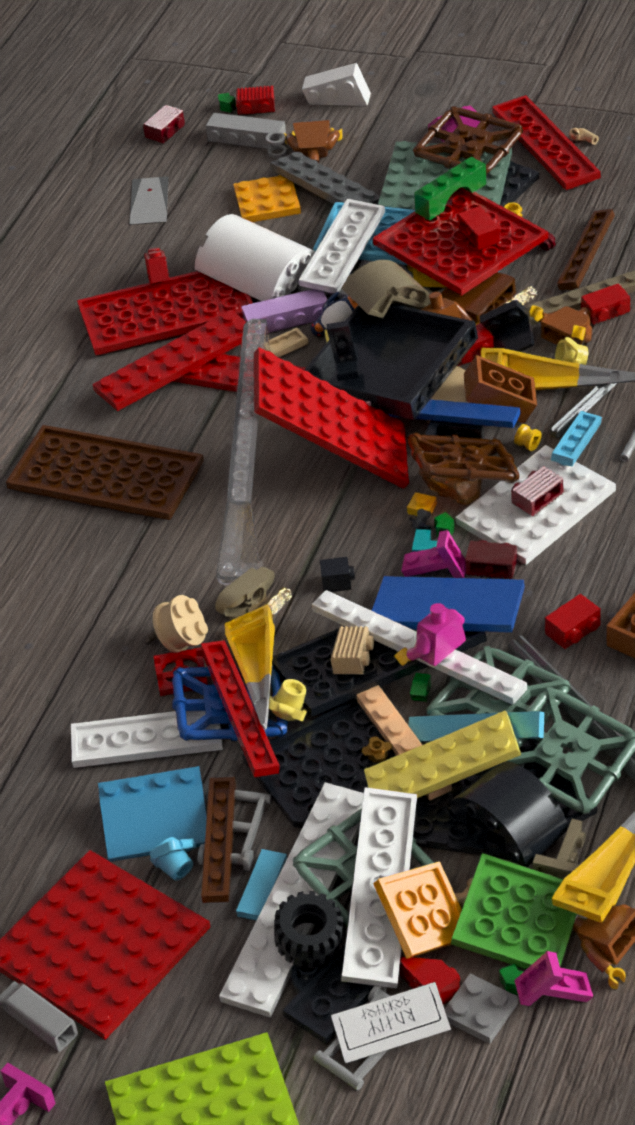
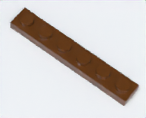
M613 209L593 212L557 282L559 290L579 288L615 216Z
M235 777L209 778L201 893L202 903L229 902L236 791Z

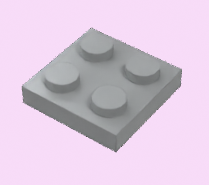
M470 973L444 1010L449 1024L490 1044L518 1005V996Z

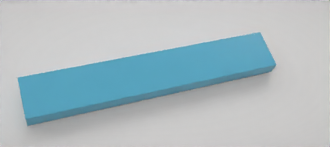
M507 712L516 739L543 738L544 712ZM498 713L409 717L408 726L421 743H428Z

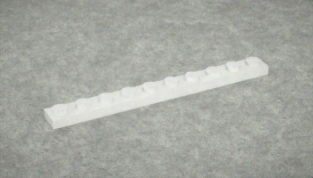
M326 590L312 603L313 612L343 626H367L369 635H372L375 641L396 651H400L404 647L410 649L415 646L416 631ZM457 650L450 653L435 667L420 658L416 659L512 705L527 690V682Z

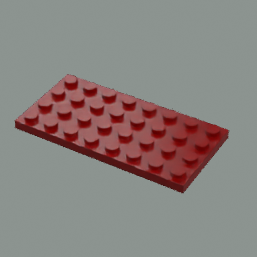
M199 271L171 277L168 281L146 283L77 300L95 356L187 334L229 310L234 311L243 318L241 306L253 304L248 294Z
M260 347L255 350L254 413L403 489L409 484L405 425L402 421L385 414L380 409L367 405L363 400L357 399L346 391L330 385L327 381L313 376L310 372L294 366L291 362L275 356L270 351Z

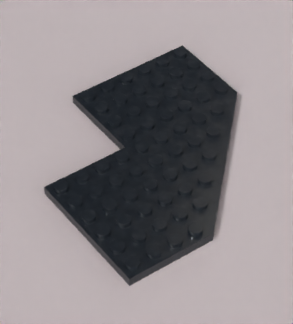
M357 698L287 732L282 737L269 741L280 765L279 774L256 778L266 792L271 795L273 801L293 827L303 828L325 783L364 793L365 787L368 788L364 769L381 762L369 760L368 756L362 754V748L369 744L371 737H378L384 742L386 740L357 702ZM528 739L519 748L520 753L534 751L540 742L535 739ZM392 749L388 751V756L384 761L396 756ZM243 754V755H242V756H243V762H244V763L247 765V767L250 769V766H249V764H248V762H247V759H246L245 755ZM537 762L517 764L531 772L538 779L543 777L548 768ZM484 771L451 784L452 791L429 801L425 795L417 798L413 837L416 839L418 846L482 855L483 853L509 860L505 854V838L497 832L490 831L477 818L469 816L470 824L466 827L458 821H453L447 814L449 802ZM556 773L549 785L577 800L573 783ZM549 797L554 806L556 804L560 805L567 822V828H569L572 819L584 821L597 814V806L590 810V813L582 814V812L573 810Z

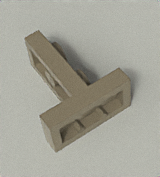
M571 820L557 859L536 854L533 860V870L563 880L579 866L577 864L578 848H583L586 833L582 832V821Z

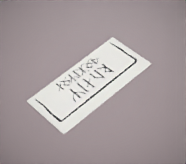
M435 982L331 1015L345 1063L451 1030Z

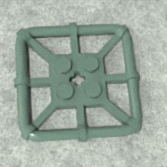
M485 646L473 658L481 662L486 659L487 664L494 668L493 658L517 668L512 676L522 680L525 675L531 674L546 681V683L527 685L525 693L512 705L501 699L496 700L493 698L495 696L451 677L449 684L435 697L426 711L428 716L445 715L444 713L465 709L476 714L500 713L505 710L506 712H526L530 706L525 703L531 697L538 696L542 691H545L546 687H553L565 693H568L571 687L569 681L535 666L534 662L528 659L524 661L499 649ZM464 687L471 691L465 698L446 701L457 688ZM548 702L540 710L544 712V724L548 721L547 717L551 714ZM518 739L517 743L519 748L528 739Z
M546 687L545 691H542L526 712L540 711L547 701L554 722L553 726L547 733L544 732L543 738L535 739L540 743L534 751L522 752L520 756L508 761L515 764L537 762L548 768L547 772L539 780L551 792L549 797L573 810L582 812V814H588L590 810L598 805L611 784L616 782L621 776L620 771L635 751V731L600 712V708L594 705L591 707L563 691L553 687ZM556 700L586 715L578 728L562 720ZM596 720L623 736L598 740L585 732L593 721ZM563 747L571 748L573 753L567 752V754H564ZM625 747L612 766L607 767L594 759L601 750ZM587 768L604 777L589 799L586 798L580 779ZM556 773L573 783L577 800L549 785Z
M362 808L337 826L332 825L329 827L327 833L305 847L293 858V866L319 896L322 893L326 895V900L332 899L335 901V907L340 908L343 923L347 928L349 912L337 899L353 887L357 846L355 847L344 833L361 821ZM413 837L411 854L422 866L433 864L434 862L416 844V839ZM332 841L337 842L346 851V854L338 860L311 857ZM308 868L335 871L344 880V883L332 892H329Z

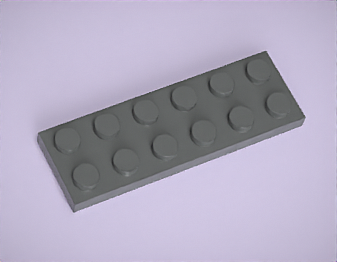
M293 152L290 155L270 162V170L332 204L335 202L345 203L347 199L378 205L380 196L375 194L374 191L368 190L359 183L347 179L344 175L332 171L331 168L319 164L316 160L304 156L301 152Z

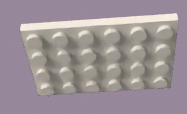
M545 445L517 467L520 474L518 481L513 483L500 481L456 516V524L489 543L501 544L506 542L511 545H517V560L527 565L615 492L616 484L577 462L571 467L551 461L554 449ZM542 466H545L552 470V472H555L556 475L559 474V476L563 477V494L557 497L556 500L554 499L553 502H550V504H547L540 512L538 511L537 514L531 516L511 503V489L517 482L521 483L532 471H537Z

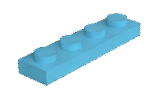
M580 411L552 452L551 461L572 467L601 425L602 417Z

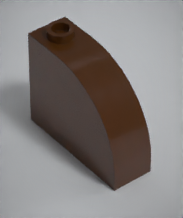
M497 272L462 296L449 288H446L441 294L442 298L456 301L473 318L475 324H479L481 315L506 304L516 294L515 278Z

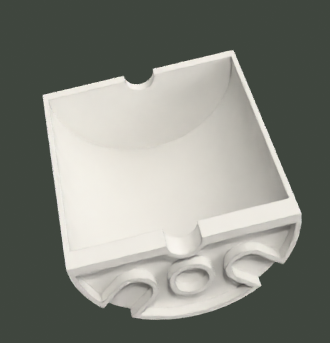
M230 214L217 220L206 233L208 238L203 247L199 246L195 260V270L260 301L286 296L294 291L297 285H299L301 275L316 251L242 217Z

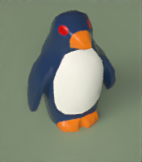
M335 292L326 300L321 314L310 326L312 333L317 337L324 336L327 324L345 321L358 304L349 295L334 301L339 292Z

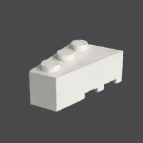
M357 63L306 76L302 91L310 105L367 106L371 94Z

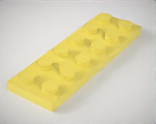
M505 710L364 769L368 788L417 794V798L518 757L521 753L509 715Z

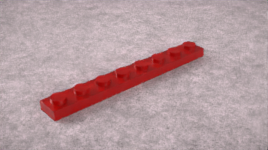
M225 640L201 643L202 656L253 776L260 777L279 774L280 765L259 721Z

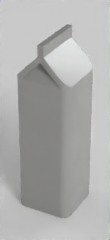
M14 981L0 994V1005L3 1009L58 1052H61L77 1036L78 1031L74 1020L25 984H18Z

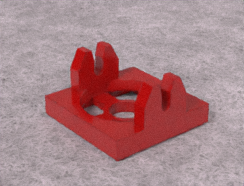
M201 647L183 650L178 653L171 652L154 655L160 696L174 694L173 682L168 680L173 679V672L180 667L189 668L183 664L184 660H192L198 665L197 667H205ZM176 662V667L172 671L163 672L167 664ZM194 677L200 682L208 685L207 677ZM183 685V692L193 691Z

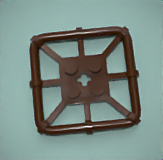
M452 106L435 124L428 128V132L414 147L413 153L418 158L442 164L448 169L462 163L458 161L461 157L466 159L473 157L481 161L480 157L484 152L490 153L494 156L486 164L487 176V173L503 157L509 154V149L520 138L523 128L520 124L492 117L488 113L481 114ZM460 116L480 121L476 128L463 124ZM452 117L457 128L453 132L441 130ZM491 124L506 130L488 132L485 129ZM433 137L445 140L444 143L426 146ZM508 139L503 145H492L494 141ZM446 152L452 155L446 158L436 154Z
M418 433L410 434L408 437L413 460L417 461L423 474L429 478L437 476L465 478L468 481L480 479L506 481L509 483L519 480L520 474L514 464V458L507 452L499 439L464 438L454 434L451 437L420 435ZM497 452L500 457H494V456H488V455H491V454H494V453Z

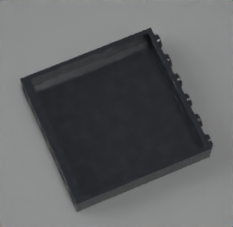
M391 304L385 316L380 318L367 314L358 305L345 321H349L354 344H357L359 378L337 381L336 363L330 340L323 346L316 357L312 359L304 371H308L313 376L327 381L330 385L346 391L357 399L371 402L372 407L380 409L384 413L415 420L477 341L475 321Z

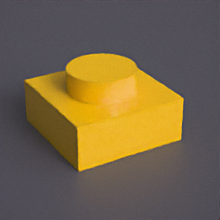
M415 492L407 506V513L417 516L419 509L429 510L432 514L437 504V497Z

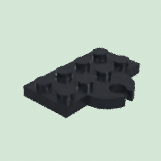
M345 946L337 954H334L332 960L325 959L324 965L319 966L318 963H314L313 967L315 969L311 972H303L294 963L291 979L294 990L298 995L283 1009L285 1018L326 1045L336 1035L331 1015L364 1005L368 1001L369 993L374 985L341 981Z

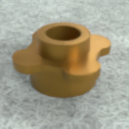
M371 737L369 744L362 748V754L368 756L372 762H382L387 758L388 751L392 749V744L384 742L378 737Z

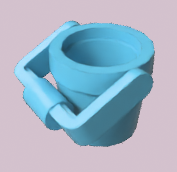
M174 837L167 838L150 851V861L156 868H160L173 880H180L193 867V861L187 855V852L196 848L194 839L177 840Z

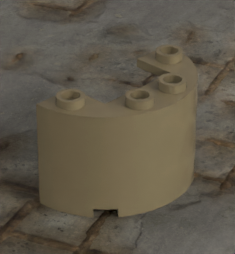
M376 260L365 264L353 274H350L341 288L367 314L380 318L385 316L391 304L419 310L431 304L429 292L402 267L390 260Z

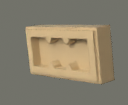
M295 328L261 343V347L266 351L272 352L275 356L281 357L309 343L308 338L298 328Z

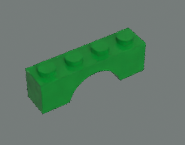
M470 157L414 192L415 213L430 221L444 212L448 199L457 189L462 187L473 193L486 185V164Z

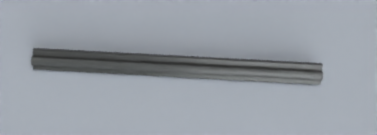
M518 636L516 640L509 642L508 647L510 649L508 653L524 661L528 659L534 662L535 666L566 680L523 636ZM531 675L539 684L546 683V681ZM570 684L571 689L567 694L592 707ZM562 702L559 704L579 725L585 719L586 715ZM596 720L593 721L586 731L598 740L622 736L620 733ZM625 747L607 749L605 751L616 761ZM635 751L623 767V770L634 781Z

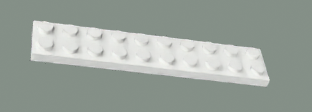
M329 783L324 784L219 995L221 1002L271 1018L289 981L292 967L296 963V961L291 963L286 961V955L281 956L278 952V947L275 946L274 920L276 910H279V905L282 901L287 903L288 896L293 895L297 897L298 892L303 891L304 894H309V891H314L293 866V858L305 847L327 833L329 827L332 825L337 826L360 810L363 804L364 793ZM360 822L344 833L353 844L359 834ZM332 841L311 857L338 860L346 854V851L337 842ZM308 868L331 892L339 875L331 870ZM304 923L297 926L295 930L300 934L310 935L315 924Z

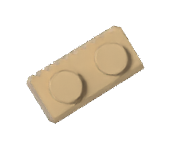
M341 626L339 628L331 655L333 674H363L365 666H369V650L374 648V638L372 635H369L367 626Z

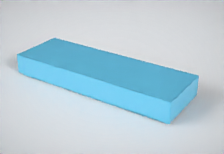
M261 850L236 910L237 917L257 921L287 860V854Z

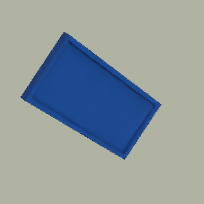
M384 576L372 611L407 628L417 630L418 623L430 614V607L433 604L440 603L448 609L456 610L465 618V622L462 625L464 631L512 632L525 585L524 580Z

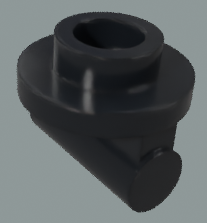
M419 509L417 511V518H409L412 521L411 526L416 529L425 530V528H431L430 525L426 524L427 519L431 517L429 510Z

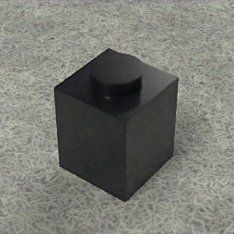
M348 557L319 560L323 593L326 590L329 592L352 590L351 580H355L354 566H349Z

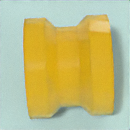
M522 424L515 434L514 442L518 446L524 445L529 451H534L541 441V431L537 429L532 430L530 426Z

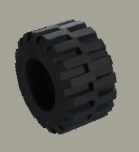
M302 891L298 892L297 897L293 895L288 896L287 903L284 901L280 903L279 910H276L274 942L275 946L278 947L279 954L281 956L286 955V961L289 963L296 961V966L302 967V964H307V968H312L314 963H318L319 966L324 965L325 959L330 961L334 958V952L338 953L340 943H342L343 916H341L340 908L335 907L334 900H326V895L322 893L317 896L315 891H309V894H304ZM304 923H312L318 925L322 931L314 935H303L298 933L295 928Z

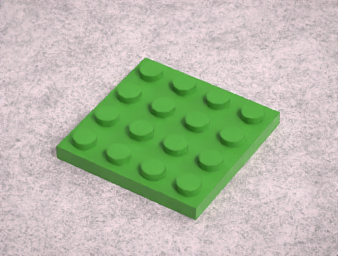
M482 853L452 936L451 945L511 965L515 964L523 969H528L545 952H555L561 966L577 915L552 904V897L563 879Z

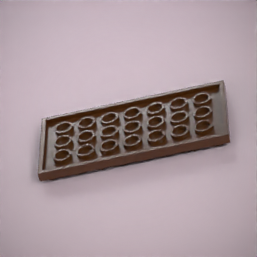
M42 425L7 479L6 485L7 489L171 520L204 462L203 454Z

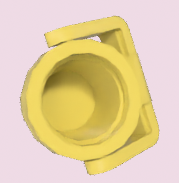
M566 337L565 340L558 342L555 359L586 365L588 348Z
M285 680L274 697H269V709L281 719L303 721L307 709L303 708L306 695L305 686L297 680Z

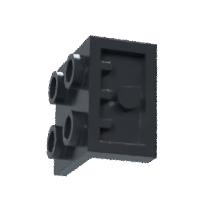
M517 299L480 316V323L492 332L494 348H505L521 352L534 346L530 312Z

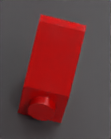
M406 957L400 958V976L412 989L435 982L443 1005L449 1002L459 990L460 976L453 967L449 968L442 960L414 957L408 959Z

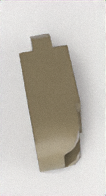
M251 567L219 594L215 604L216 611L233 620L255 610L267 599L266 591L274 581V572L266 567H260L258 570Z

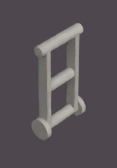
M236 790L235 800L258 803L251 823L234 821L233 826L234 832L248 833L242 853H232L231 864L243 865L244 871H251L254 860V852L251 848L265 805H271L272 798L270 794ZM201 844L199 847V865L204 864L205 844Z
M375 985L369 993V1003L390 997L386 993L387 988ZM337 1037L324 1053L319 1050L315 1054L314 1060L354 1089L360 1090L364 1084L362 1080L364 1076L388 1050L370 1055L353 1074L332 1059L341 1049Z

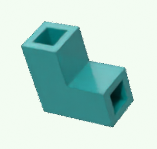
M416 529L412 552L431 549L437 546V541L431 540L430 530Z

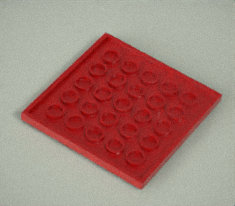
M461 187L450 196L444 212L429 221L414 211L373 237V245L462 296L548 239V231L476 192L471 193ZM479 206L483 208V211H487L491 219L498 222L501 227L500 242L480 250L458 228V214Z
M89 850L0 939V972L18 984H25L61 1012L106 1040L211 928L210 921Z

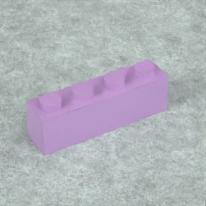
M311 289L241 306L243 319L256 329V335L258 336L314 322L321 314L322 307L327 298L324 291Z

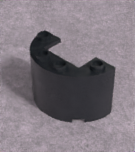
M509 761L485 770L455 796L447 806V814L453 821H458L467 827L470 824L469 816L477 818L490 831L497 832L505 838V854L509 860L526 868L533 862L536 854L541 855L568 830L560 805L556 804L554 806L548 797L551 794L548 788L531 772Z

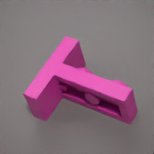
M445 530L439 532L436 547L405 554L401 571L405 577L448 568L453 578H464L466 564L465 558L450 532Z
M545 952L514 980L521 1005L531 1006L542 995L588 1002L593 997L587 973L560 968L555 952Z
M9 1063L2 1068L1 1074L5 1086L10 1090L0 1101V1125H12L19 1115L27 1111L31 1102L47 1112L56 1104L50 1087Z

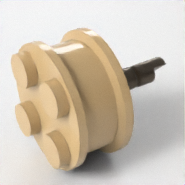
M179 595L174 597L170 603L163 602L157 605L153 612L155 630L146 635L145 643L148 644L159 639L165 648L174 653L186 650L188 646L201 644L208 632V627L196 600Z

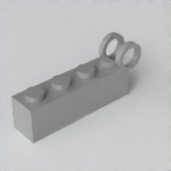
M213 113L206 124L207 138L210 142L268 149V156L274 159L284 157L287 154L286 147L282 145L285 142V121ZM275 149L283 150V152L279 154L272 153V151Z

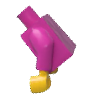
M433 604L430 607V614L417 625L415 646L410 649L404 647L394 657L402 666L408 661L420 658L435 667L466 641L462 626L465 618L456 610L448 609L443 604Z

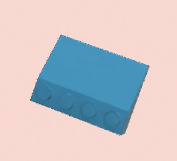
M199 766L98 783L108 861L112 862L150 855L152 849L170 837H174L177 840L193 838L196 847L205 844L207 811Z

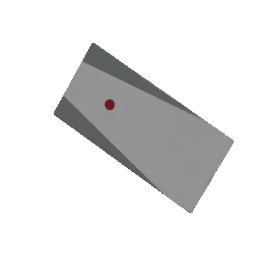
M168 176L132 179L130 224L167 221Z

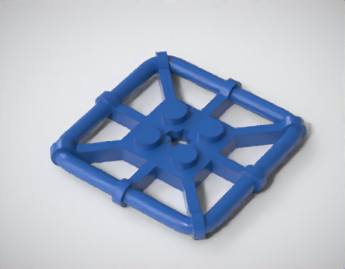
M272 665L271 671L272 697L277 694L281 687L280 675L274 665ZM236 666L239 674L242 675L239 666ZM180 667L173 672L172 680L174 691L172 705L173 709L176 710L177 728L180 737L185 741L214 739L237 741L238 738L215 684L206 685L193 678L211 676L208 667ZM245 683L244 686H245V688H246V690H247V693H248V695H249V697H250V699H251V696H250V694H249L248 688H247L246 683ZM183 685L203 695V699L187 700L184 697ZM186 711H205L203 717L192 725H187ZM277 717V722H274L268 718L267 729H264L266 736L282 737L286 734L287 720ZM228 723L229 729L204 730L211 724Z

